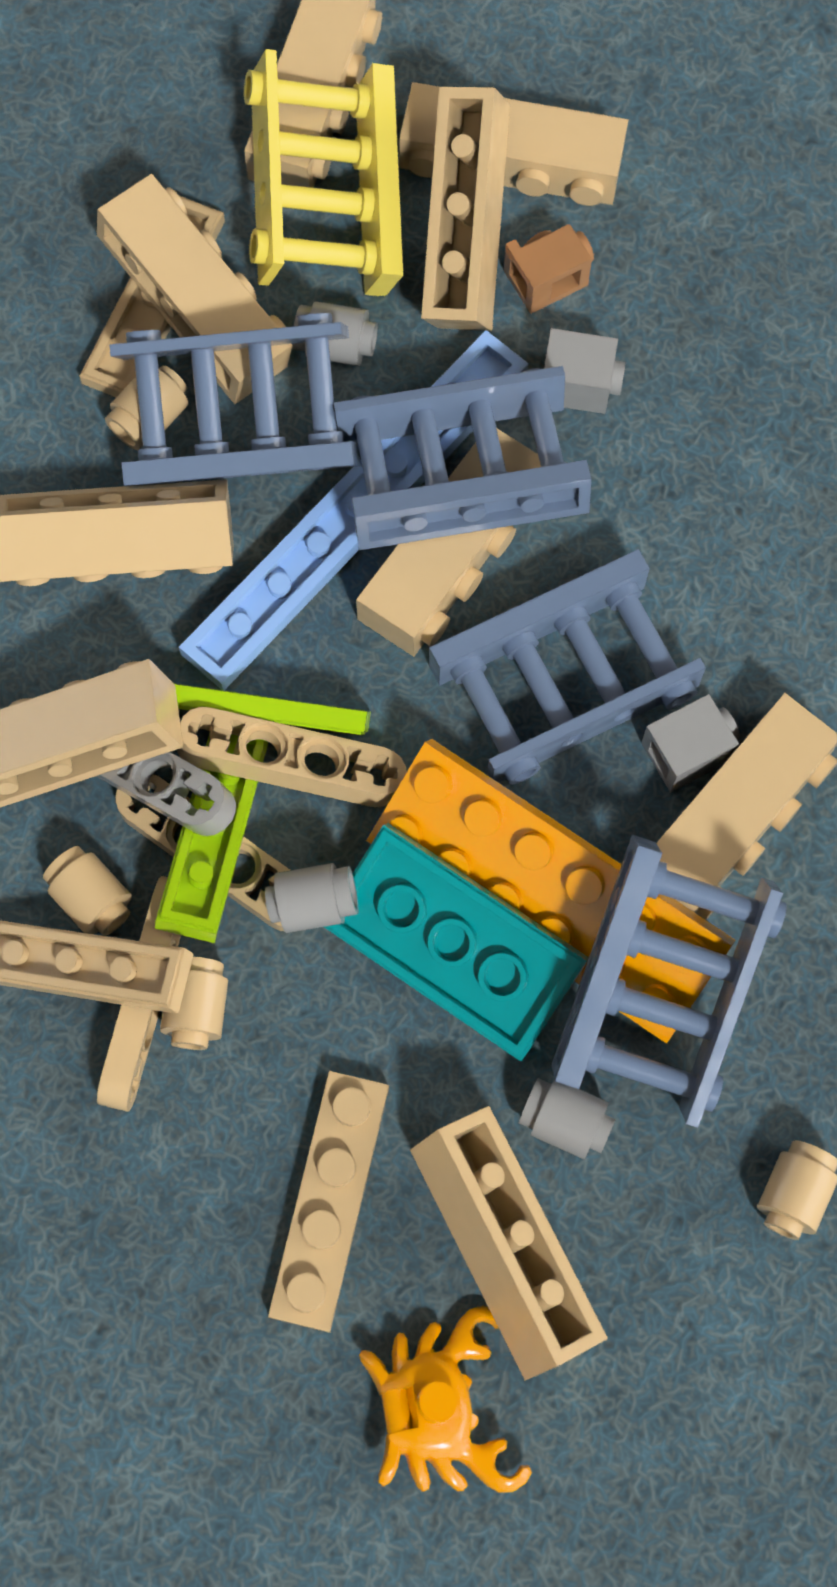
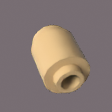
M162 365L159 368L164 429L166 430L189 403L184 394L187 390L185 382L171 368ZM135 377L110 404L112 411L105 417V422L121 441L129 447L139 450L143 446Z
M74 846L58 856L45 870L43 879L49 885L48 894L83 933L95 934L100 932L103 936L109 935L129 917L130 910L127 908V905L132 898L131 893L94 853H85L79 846Z
M203 957L192 958L179 1014L162 1011L160 1032L172 1036V1046L189 1050H206L208 1048V1041L221 1039L228 979L223 977L224 964L222 962Z
M792 1141L788 1152L780 1153L757 1205L758 1210L767 1216L764 1225L770 1230L793 1240H799L802 1233L816 1234L837 1185V1175L835 1174L837 1158L809 1143Z

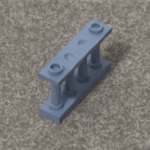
M315 313L297 316L298 326L170 339H161L160 330H141L127 332V343L109 344L110 356L122 360L134 359L143 449L138 450L139 461L121 462L124 486L178 483L361 466L358 443L352 441L343 442V432L336 429L329 340L349 338L348 326L342 322L333 323L332 313ZM305 343L314 434H308L309 445L286 447V437H280L271 346ZM248 348L257 439L251 440V451L230 452L229 442H223L214 351ZM191 354L200 444L194 445L195 456L173 458L172 447H166L157 357Z
M563 366L547 369L532 368L522 373L378 396H358L351 400L334 402L337 431L343 432V442L352 441L358 443L368 493L366 496L352 498L355 532L359 550L589 513L591 475L587 460L570 463L564 462L552 412L564 411L565 372ZM529 416L541 467L506 472L495 421ZM472 425L483 477L450 482L438 431ZM415 434L426 486L391 491L381 440Z
M639 549L429 647V667L439 686L453 679L456 684L464 685L500 754L489 759L487 775L498 783L505 779L508 780L510 785L520 783L532 777L541 769L540 762L663 703L666 709H672L684 704L697 694L696 687L699 686L706 669L701 658L677 668L639 600L650 569ZM607 606L612 611H619L656 677L655 680L628 693L624 691L587 624L591 619L590 614ZM557 630L560 635L568 636L605 703L576 718H573L536 650L539 644L538 639ZM504 655L509 660H516L552 727L551 730L523 743L520 742L483 673L487 669V663Z
M632 835L551 1064L555 1082L579 1089L585 1071L594 1074L598 1068L681 1095L682 1099L679 1107L686 1124L698 1128L704 1110L712 1112L719 1100L723 1077L717 1074L767 937L775 938L778 935L785 918L787 905L786 902L781 901L783 892L774 881L762 877L753 899L668 871L667 863L660 861L662 852L656 842ZM661 894L745 922L733 957L646 929V922L639 920L647 897L656 899ZM638 953L724 980L712 1015L625 987L626 981L620 979L619 975L626 955L635 958ZM617 1011L703 1038L692 1071L688 1072L605 1045V1038L598 1036L605 1014L614 1016Z

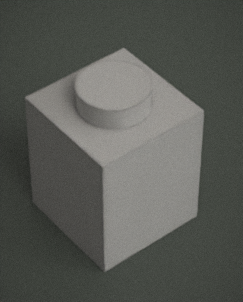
M551 328L544 369L563 366L565 372L564 408L605 414L609 394L620 396L626 362L615 360L618 338Z
M708 694L648 725L641 744L671 793L724 765L738 748L739 743L737 739H739L740 734L730 712L724 707L718 709Z

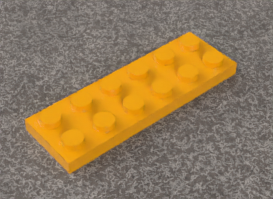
M430 739L424 742L366 841L372 844L382 826L387 823L391 824L589 957L622 864L435 740ZM661 894L656 899L647 897L639 920L646 922V929L725 955L736 941L675 899ZM638 953L635 958L626 955L619 978L626 981L625 987L691 1008L711 976ZM586 965L584 966L583 970L575 980V982L579 985ZM621 1012L666 1044L676 1031L675 1029Z

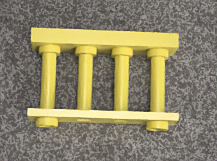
M265 49L255 69L248 70L244 83L245 104L252 105L256 229H253L251 233L249 257L251 263L257 264L258 285L269 286L284 265V261L357 268L359 274H364V295L386 296L403 276L394 66L372 63L361 82L354 84L353 88L277 79L276 50ZM278 103L350 111L351 117L357 118L358 135L355 140L280 132ZM280 155L352 163L353 168L359 170L360 188L357 192L281 184ZM282 208L354 215L356 221L361 222L362 240L359 245L285 238L283 237Z

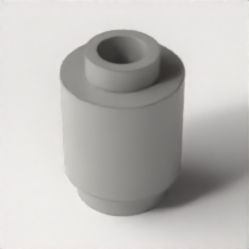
M315 301L312 306H299L294 326H298L297 316L315 313H332L333 323L342 322L348 326L349 338L329 340L331 362L360 366L363 355L373 356L377 341L378 324L369 322V311L367 309ZM305 343L293 344L294 350L305 351L306 354Z
M334 863L278 872L274 875V886L265 888V900L271 923L281 922L285 933L342 924L346 916L358 914L357 891L350 866L336 868Z
M538 1078L526 1102L519 1124L532 1129L530 1136L585 1160L590 1149L602 1153L616 1119L605 1114L609 1102L580 1089L555 1082V1079L551 1084Z

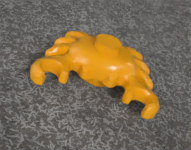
M479 1306L469 1309L459 1319L446 1346L438 1352H434L432 1347L441 1332V1324L437 1322L430 1323L419 1339L416 1353L412 1360L409 1359L407 1337L404 1333H398L394 1338L391 1352L392 1372L387 1371L383 1362L373 1352L362 1350L359 1354L361 1363L369 1372L379 1396L381 1395L387 1429L384 1457L378 1474V1483L382 1486L391 1483L398 1469L401 1455L406 1457L410 1474L417 1488L422 1492L428 1490L430 1486V1477L425 1461L431 1463L441 1479L456 1491H463L468 1485L466 1479L453 1467L452 1461H460L466 1465L487 1487L498 1493L514 1492L527 1483L532 1474L529 1465H520L517 1472L512 1476L500 1474L495 1466L497 1454L507 1448V1440L505 1438H498L484 1444H475L470 1440V1432L478 1425L479 1419L473 1414L469 1390L472 1379L468 1375L461 1373L458 1368V1362L461 1360L489 1359L492 1353L489 1346L479 1344L473 1336V1328L480 1322H487L495 1329L498 1328L488 1307Z

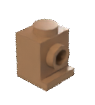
M568 224L554 232L545 230L534 235L523 247H520L516 239L506 243L504 272L528 311L532 314L588 286L594 254L584 233L581 231L575 232L571 225Z

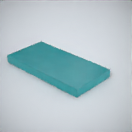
M389 823L382 826L353 873L358 898V914L346 916L342 924L324 927L519 1061L526 1057L589 959L588 956Z

